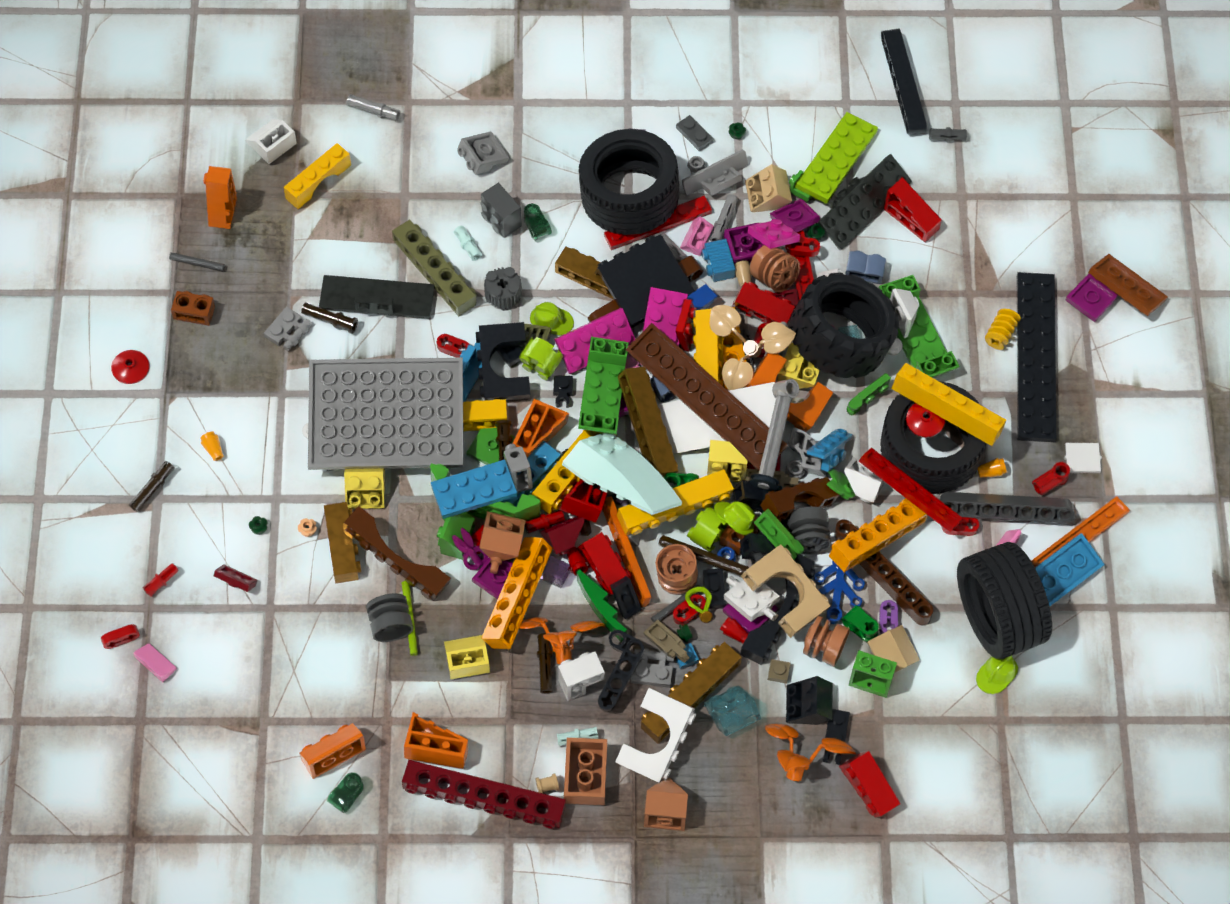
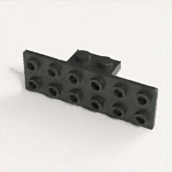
M892 154L887 155L865 177L852 179L849 182L850 186L837 194L838 197L833 201L835 206L818 221L819 225L839 250L843 249L885 209L887 191L903 177L908 184L912 182Z
M324 275L319 307L335 311L429 319L431 316L434 284Z

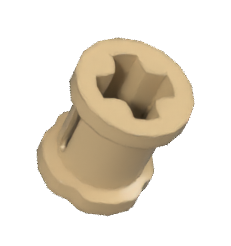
M555 773L550 777L535 778L539 793L552 790L559 791Z

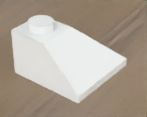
M895 288L892 290L890 300L895 307V313L898 314L899 329L903 337L906 338L916 318L919 302L916 297H913L911 291Z
M853 458L844 470L855 495L860 497L862 501L874 503L884 481L862 465L859 459Z

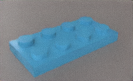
M505 460L430 482L442 519L517 496V491Z
M1080 533L1037 565L1035 569L1045 589L1049 606H1051L1105 564L1085 536Z

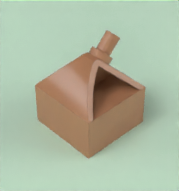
M487 511L479 548L490 558V563H492L491 573H498L499 565L502 564V561L518 557L525 520Z
M668 777L666 781L664 780L647 790L644 827L685 831L688 794L673 782L671 778Z

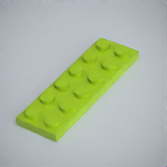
M846 112L799 178L795 188L827 204L877 133L878 127Z

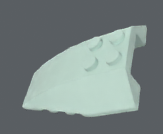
M602 433L580 440L562 462L564 467L592 486L597 484L600 486V490L606 493L611 491L617 494L616 498L622 501L628 499L631 501V505L651 515L682 505V501L662 475L634 448L614 434Z

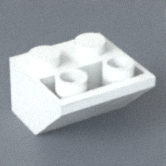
M276 119L271 120L245 140L268 164L297 144L295 131L283 120Z

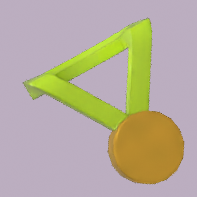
M694 587L688 590L685 594L686 602L690 607L700 612L699 618L703 623L709 622L712 619V613L708 610L712 599L711 593L705 587ZM696 592H703L707 600L704 610L696 606L689 599L692 594Z

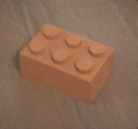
M567 738L564 799H566V804L605 805L607 739Z

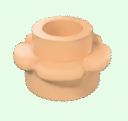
M302 519L298 525V531L305 537L314 535L317 530L316 522L313 519Z

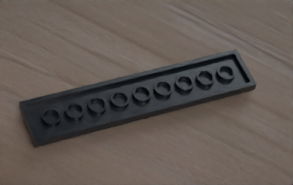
M1017 272V313L1021 317V320L1017 322V440L1055 443L1057 439L1055 274Z

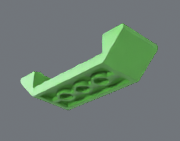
M914 275L880 285L879 289L889 299L892 290L895 288L911 291L913 297L918 299L917 315L908 337L904 338L900 329H898L897 338L903 344L902 349L910 365L930 377L958 369L960 366L952 351H946L919 298L921 289Z
M591 337L578 429L617 434L622 394L618 376L625 370L626 349L629 342Z
M431 463V482L450 476V471L446 466ZM522 494L517 507L510 502H496L467 511V513L485 520L488 511L523 519L526 522L540 517L541 502L534 495Z

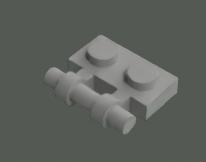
M286 306L263 334L265 338L278 346L285 341L286 343L283 345V348L289 351L292 346L295 347L297 345L298 339L309 331L308 328L312 322L306 319L303 323H299L302 320L301 315ZM293 329L296 330L293 335H289Z
M644 648V655L631 677V683L670 688L673 666H665V662H673L674 659L667 656L662 650L661 652H654ZM635 649L634 654H638L641 650ZM648 659L659 660V665L647 663Z

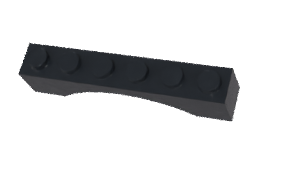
M796 553L797 557L794 561L800 564L805 575L812 579L816 572V569H814L815 561ZM785 579L786 597L782 607L777 612V619H774V621L770 620L761 627L750 631L741 647V656L762 665L764 660L768 661L773 651L771 649L773 643L777 644L781 637L779 632L782 627L778 622L796 608L799 603L797 601L799 597L798 590L788 579Z

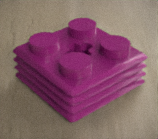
M757 223L724 230V239H727L733 264L740 261L751 263L757 250L764 246V244L748 234V226L756 225Z

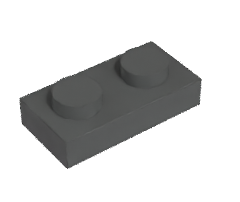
M691 115L676 124V129L698 151H701L713 142V137Z

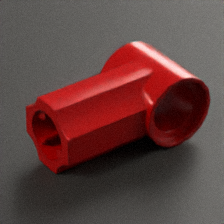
M1058 462L1052 469L1033 480L1032 485L1035 491L1042 496L1058 485L1065 484L1070 473L1069 465L1064 462ZM1061 471L1065 475L1060 476L1056 472Z

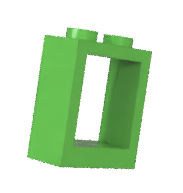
M858 650L848 686L887 698L897 662Z

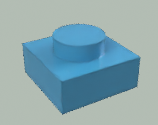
M691 643L685 645L686 648L684 650L690 657L685 663L679 660L677 656L675 657L680 670L699 663L698 656Z

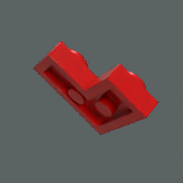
M684 299L675 331L683 351H690L691 345L694 344L693 337L695 333L692 331L691 323L692 319L696 317V308L692 300Z

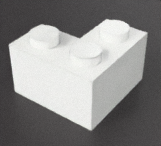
M596 652L583 653L579 658L565 660L558 666V681L567 701L585 695L587 686L602 681L605 678V672Z

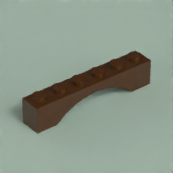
M360 506L344 522L343 530L349 538H355L363 549L373 552L378 561L387 563L395 574H401L406 578L405 581L410 586H416L420 589L421 594L425 598H431L435 601L449 584L451 578L436 566L415 564L395 554L381 538L374 517Z

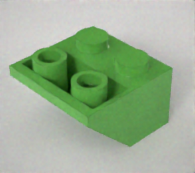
M467 512L443 519L445 521L443 527L440 526L437 532V538H439L438 546H440L441 554L463 560L464 553L455 546L452 536L456 535L464 541L461 528L466 529L470 536H472L475 528V518Z

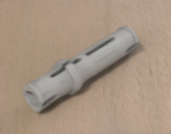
M349 94L346 101L348 106L374 113L381 118L387 117L397 121L400 117L399 109L388 107L384 103H375Z
M733 194L727 195L718 221L714 224V231L710 238L711 242L722 240L724 230L729 228L728 223L738 201L737 196Z

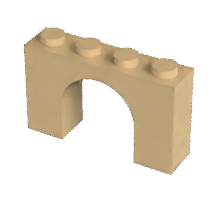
M781 544L741 575L752 591H755L765 582L775 577L788 579L796 586L799 593V603L796 608L778 622L790 638L830 607L827 597L818 591L815 582L805 575L802 566L793 560L790 551Z

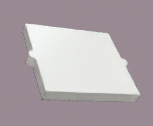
M1065 443L1066 455L1064 460H1066V464L1070 467V473H1101L1100 460L1102 456H1100L1099 443Z

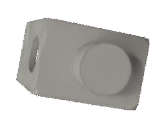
M515 444L507 445L504 451V460L517 493L532 489L531 468L523 447H516Z

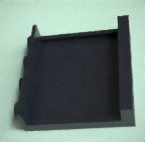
M661 234L656 237L655 235L648 237L645 243L641 245L637 243L629 248L630 251L623 253V251L619 252L609 262L607 260L602 261L597 265L598 267L595 271L596 275L599 274L618 307L623 308L631 328L645 321L651 287L685 293L688 296L695 291Z

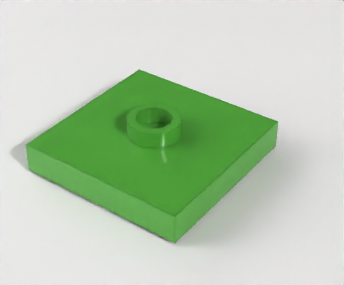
M497 428L480 429L466 455L486 465L498 462L499 444L495 440Z

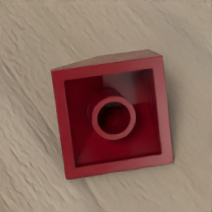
M573 517L540 531L544 540L553 548L551 551L553 554L562 556L570 552L569 549L575 546L584 524V518Z

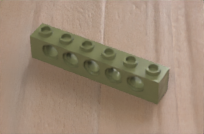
M409 219L392 230L393 241L427 281L430 284H434V289L458 317L476 305L477 294L475 290L466 285L463 276L455 272L453 265L449 261L446 262L442 252L433 247L430 238L422 234L417 224H413Z

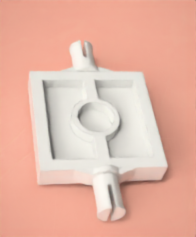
M729 576L726 579V582L733 588L724 594V600L750 622L762 615H766L772 621L777 619L778 614L772 611L771 608L780 601V596L765 583L755 591H752L744 580L738 582L733 576Z

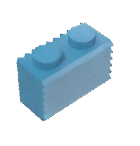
M727 239L704 243L702 257L704 261L707 260V274L712 276L713 282L734 278L735 267Z

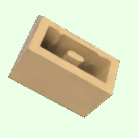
M771 164L745 180L751 212L777 210L792 202L787 172L780 167Z

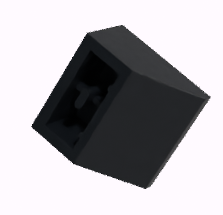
M815 676L788 684L786 693V723L818 725L832 721L833 683Z

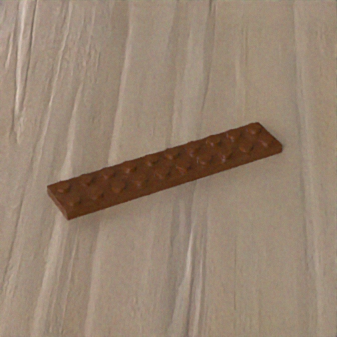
M651 323L626 349L627 353L645 367L650 374L723 440L729 441L759 471L769 427ZM783 440L781 441L778 457L788 447V444Z

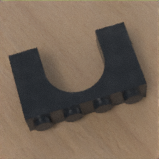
M524 322L479 325V332H475L476 343H480V350H477V359L482 362V368H478L479 379H483V386H480L481 398L484 397L485 401L506 399V402L530 400L529 376L501 377L490 366V359L497 350L504 347L526 346Z
M742 480L733 487L734 502L739 501L761 513L764 512L760 505L765 499V495L771 491L756 488L750 484V481ZM777 485L778 489L773 491L777 492L782 490V486ZM787 519L780 521L782 525L789 531ZM749 533L740 540L742 559L759 561L776 548L765 535Z

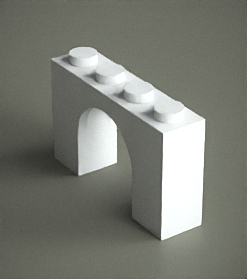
M648 688L640 707L660 715L667 721L670 728L669 742L663 750L654 754H648L628 744H623L615 762L660 783L663 780H667L671 769H668L671 761L675 762L677 759L679 743H684L688 734L685 730L688 724L691 725L696 714L693 713L695 708Z

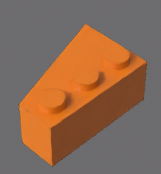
M209 166L208 173L204 174L203 180L204 184H206L208 226L230 229L237 202L232 170L230 168Z
M533 399L512 444H515L516 447H523L525 455L528 457L543 441L548 443L567 424L569 413Z
M413 712L404 744V758L464 769L468 754V739L448 729L444 730L436 726L434 722L426 721Z

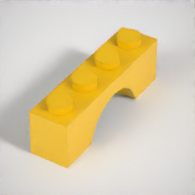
M336 143L284 186L285 198L297 209L301 208L312 198L314 190L321 181L330 175L339 176L351 166L350 153Z

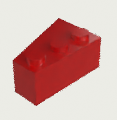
M903 177L887 191L884 210L923 242H927L940 229L942 221L940 217Z
M581 479L571 492L565 496L560 510L596 523L602 511L607 493L600 490L599 485L594 484L592 486Z
M870 751L857 754L839 765L841 771L866 804L868 812L872 816L874 815L875 818L881 817L901 804Z

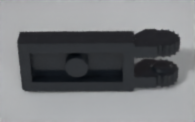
M832 709V721L827 723L825 738H836L845 742L850 712ZM826 749L824 751L823 762L827 763L829 760L830 753ZM837 753L835 756V764L840 765L842 753Z

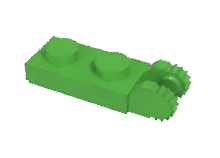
M885 373L850 400L846 412L851 416L858 413L864 403L869 404L874 400L877 393L880 392L882 394L889 388L888 384L891 377Z
M769 509L754 521V524L775 547L781 544L784 548H787L793 560L797 557L796 553L801 554L804 551L800 542L794 539Z

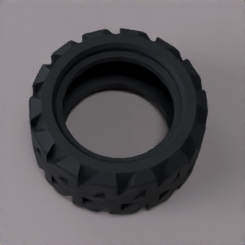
M830 273L828 277L822 275L808 285L791 315L789 327L796 333L793 344L797 345L802 357L807 362H811L815 368L826 374H833L835 377L850 378L853 376L854 378H859L874 372L880 366L898 335L899 319L891 300L873 283H869L863 278L852 274ZM823 313H835L849 319L862 330L865 338L858 339L839 332L827 322Z

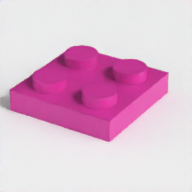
M778 219L748 226V234L769 249L796 243L800 240V235Z

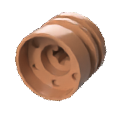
M765 245L762 246L754 254L750 263L751 275L775 292H783L790 288L796 281L800 271L799 261L779 247L769 249Z
M672 544L663 548L657 555L655 562L658 582L662 589L670 594H685L696 585L698 580L696 556L690 548L681 544Z
M818 615L807 632L803 654L808 655L811 649L814 648L813 658H816L821 651L823 652L822 662L835 667L846 643L850 628L837 624L833 631L829 630L831 620L827 619L822 627L823 617Z

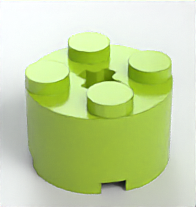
M531 337L520 354L519 359L523 362L522 367L528 372L534 370L538 372L539 377L548 380L563 359V354L559 350L556 353L553 350L554 346L538 337L535 339Z
M707 507L704 511H700L696 518L698 522L695 527L689 530L687 537L703 549L712 552L716 548L713 544L718 541L720 542V536L728 524L715 513L712 507Z

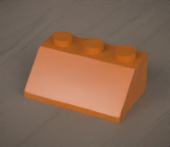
M352 723L350 725H343L332 735L323 736L314 745L305 746L299 754L310 776L314 779L365 751L366 747L363 734Z

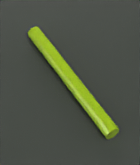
M403 581L401 582L402 592L406 596L409 608L408 614L411 616L413 631L408 635L410 655L417 656L418 649L410 585Z

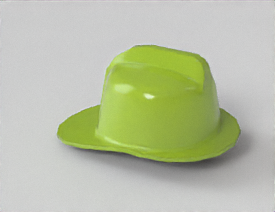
M551 302L537 305L530 314L532 325L550 327L551 334L564 335L570 332L574 325L571 314L558 308Z
M721 501L714 505L715 513L734 531L742 535H748L753 532L755 515L747 504L739 501L732 504Z
M1012 656L1004 659L990 657L977 673L976 682L978 687L987 694L1000 693L1016 677L1018 665Z

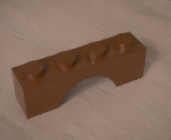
M828 477L815 478L808 483L801 482L794 487L787 486L780 491L767 493L760 506L764 512L769 509L779 521L788 519L795 509L794 502H804L812 507L826 508L832 506L839 494L826 485L830 481Z

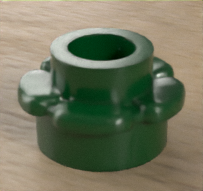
M732 123L729 126L728 133L733 139H741L746 133V128L743 127L742 123Z
M819 223L808 227L809 231L807 234L809 238L819 241L821 237H824L825 231Z
M255 516L249 522V528L254 534L261 535L267 530L268 522L265 518Z
M679 624L680 629H677L678 636L687 643L688 640L693 638L687 624Z

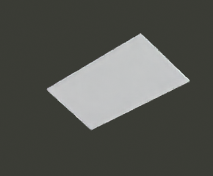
M775 382L729 391L765 425L770 427L776 401L772 392ZM680 400L657 404L661 411V418L666 427V434L672 446L673 454L710 447V440L725 441Z

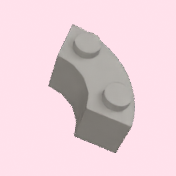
M793 427L788 446L801 455L802 468L807 473L826 476L827 471L821 470L823 459L807 454V450L817 442L803 430Z

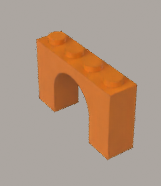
M767 353L746 387L775 382L778 373L787 360L778 353ZM817 382L810 389L803 402L790 403L786 421L792 423L795 428L807 432L816 422L833 392Z

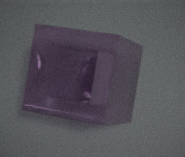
M550 555L540 579L562 588L570 574V564Z

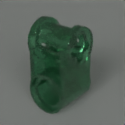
M533 203L526 205L524 208V222L529 229L532 239L536 241L540 236L552 234L551 227L540 207Z
M348 773L328 796L327 802L342 813H346L364 789L359 774Z

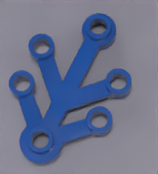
M832 561L831 566L814 575V582L817 585H822L828 576L837 572L834 580L818 589L824 595L834 590L832 606L826 613V619L831 620V624H837L842 619V611L839 609L842 591L850 600L852 608L855 606L852 602L854 600L859 601L857 606L861 607L862 605L861 597L857 596L844 581V572L834 561ZM852 568L845 572L853 582V589L855 591H862L865 585L864 580L859 578ZM821 576L823 580H817L816 577ZM855 583H861L862 586L857 587ZM836 615L837 619H832L830 616Z

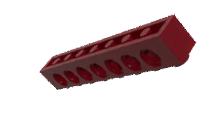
M409 759L402 779V788L408 793H422L428 798H441L450 804L461 803L470 809L481 808L489 814H495L496 812L503 814L504 817L509 819H515V817L523 819L524 822L529 824L540 823L548 829H560L566 807V799ZM422 778H428L430 780L426 784H422L419 782ZM442 783L449 784V787L446 789H441L439 785ZM461 788L469 790L466 794L458 792ZM481 793H487L489 795L485 799H481L478 797V795ZM500 798H506L508 799V802L505 804H500L498 800ZM520 803H526L528 805L525 809H520L517 807ZM539 808H546L548 810L545 814L537 812Z

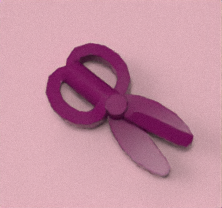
M461 528L464 541L456 535H453L452 539L455 546L464 553V565L470 570H477L480 565H483L488 560V556L479 548L480 546L473 547V540L469 532ZM480 551L483 553V560H481L476 552ZM469 556L475 563L474 565L469 564V562L467 561V558Z

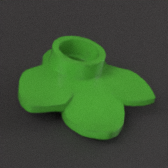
M833 468L828 471L833 480L829 481L826 485L846 500L853 498L855 493L847 476Z

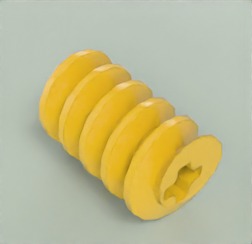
M1000 309L991 327L988 329V333L985 335L986 343L992 348L1003 350L1004 345H1007L1009 342L1008 339H1011L1012 333H1014L1015 327L1018 325L1017 322L1021 320L1020 315L1010 309Z

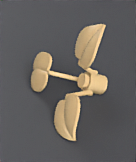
M717 305L711 309L709 322L711 330L716 335L722 337L728 336L733 331L744 342L743 350L747 354L740 361L731 358L723 366V381L729 391L744 388L754 376L753 367L748 362L743 361L750 359V357H758L761 353L762 344H764V350L767 353L777 354L785 350L796 336L793 330L782 323L771 322L763 328L761 332L763 340L759 344L752 340L747 341L735 329L741 324V316L737 310L727 305Z

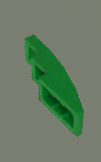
M579 569L577 571L578 584L594 613L602 623H605V627L610 632L621 630L627 633V629L617 621L618 611L607 603L608 593ZM620 635L615 636L621 642L624 640L623 637Z

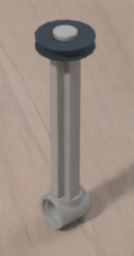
M794 379L778 381L772 387L776 401L759 474L751 475L752 480H750V484L756 488L769 491L778 489L779 481L773 478L790 402L799 394V385Z

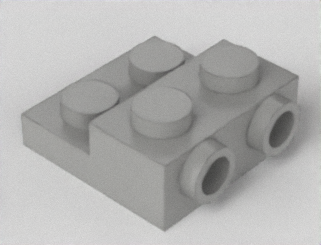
M491 131L461 138L457 148L458 155L464 157L467 161V168L473 170L475 175L488 172L492 166L506 163L509 159V156Z

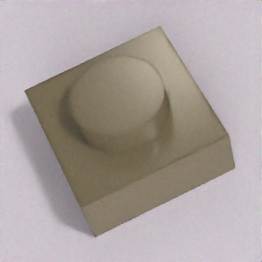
M771 659L767 680L787 684L791 663Z

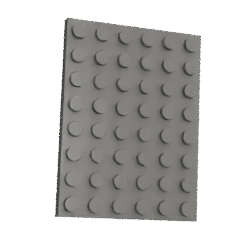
M463 357L309 360L308 470L430 468L431 463L435 465L442 464L447 468L464 467Z

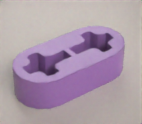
M885 600L880 606V634L887 632V622H890V628L892 629L898 627V606L892 600ZM887 606L891 610L890 616H887V610H885Z

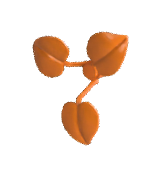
M532 617L522 620L519 628L543 627L546 632L543 638L550 641L553 652L556 655V662L561 664L565 660H572L571 650L574 649L573 642L577 632L592 630L600 626L605 627V623L582 621L571 625L572 631L566 630L550 633L545 624L548 622L546 618Z
M785 724L765 725V730L771 736L788 739L790 742V751L779 750L777 758L785 772H787L786 777L792 781L802 780L804 770L809 769V765L823 748L833 753L856 754L850 745L840 739L823 738L822 744L817 747L813 755L808 759L793 752V738H798L799 736L794 728Z

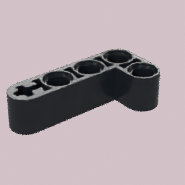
M614 630L609 635L610 646L622 654L598 698V705L604 712H611L615 709L645 652L644 645L640 640L621 630ZM614 636H622L623 642L620 645L614 644L612 642ZM632 645H639L641 651L638 654H632L630 647ZM629 662L632 667L630 671L624 672L620 668L621 664ZM620 680L622 687L620 689H613L611 687L612 681ZM607 690H609L612 694H616L617 696L615 697L614 695H612L610 698L612 705H607L606 707H604V703L602 700L608 699L610 694L609 692H607Z

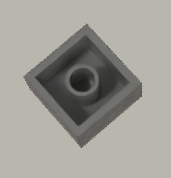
M499 182L481 193V215L492 224L497 234L500 233L505 238L522 227L521 207Z

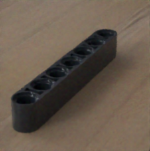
M898 28L881 31V41L906 132L908 135L924 133L927 131L926 119L901 30Z

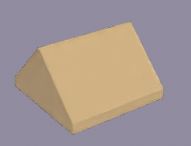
M903 625L893 628L867 642L873 655L897 662L895 672L920 661Z

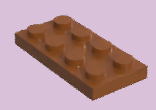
M1110 254L1093 265L1088 272L1096 280L1106 285L1111 291L1121 296L1126 302L1136 307L1146 316H1149L1168 298V296Z

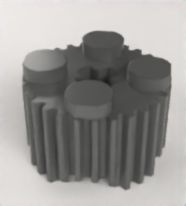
M502 267L501 269L498 268V270L489 271L486 274V279L484 280L486 302L491 303L492 306L495 305V308L498 306L503 311L505 309L508 310V308L512 309L513 305L518 303L522 296V284L520 276H518V273H515L513 268L507 267L504 269Z

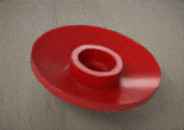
M126 350L114 358L111 371L119 382L134 384L143 380L148 374L149 361L140 351Z
M917 403L910 407L906 416L908 428L920 437L927 438L937 435L945 424V419ZM927 414L930 418L925 419L923 415Z

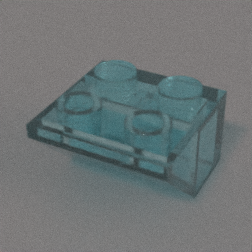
M739 685L730 687L726 692L714 695L704 702L718 730L725 736L761 719L754 698Z

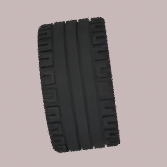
M639 129L616 130L606 133L593 141L581 156L578 170L583 208L592 222L602 229L616 234H642L665 223L677 208L680 191L676 155L671 146L657 135ZM630 169L647 172L656 179L648 189L635 194L615 193L602 185L612 174Z
M939 381L979 404L978 400L963 388ZM901 394L897 395L888 407L880 442L881 455L931 494L950 492L958 489V487H962L976 474L987 443L950 423L959 431L964 442L963 448L951 456L941 458L921 454L909 444L904 433V429L908 426L906 422L907 412L915 402ZM924 414V415H923L924 418H929V417H930V416L927 415V414Z
M1005 542L960 560L957 567V582L962 604L976 637L987 653L994 658L1004 659L1046 643L1050 639L1052 634V616L1045 589L1034 565L1021 547L1012 542Z

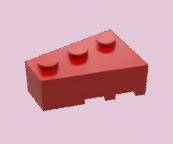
M752 282L743 283L731 306L745 311V315L750 318L754 315L762 319L761 322L768 324L771 322L788 323L795 308L794 305H791V301L784 298L779 299L775 297L773 292L763 291Z
M601 532L582 543L577 549L580 553L584 554L589 564L588 568L591 567L596 574V580L603 590L608 593L609 597L613 595L610 585L625 576L630 579L632 577L629 571L622 567V560L619 554L612 550V543L607 535L604 536Z

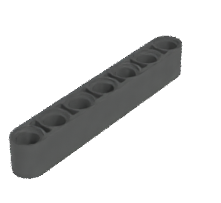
M945 492L939 498L944 504L952 503L947 506L961 517L1068 523L1075 516L1072 502L1065 498ZM1044 508H1049L1047 511H1042Z

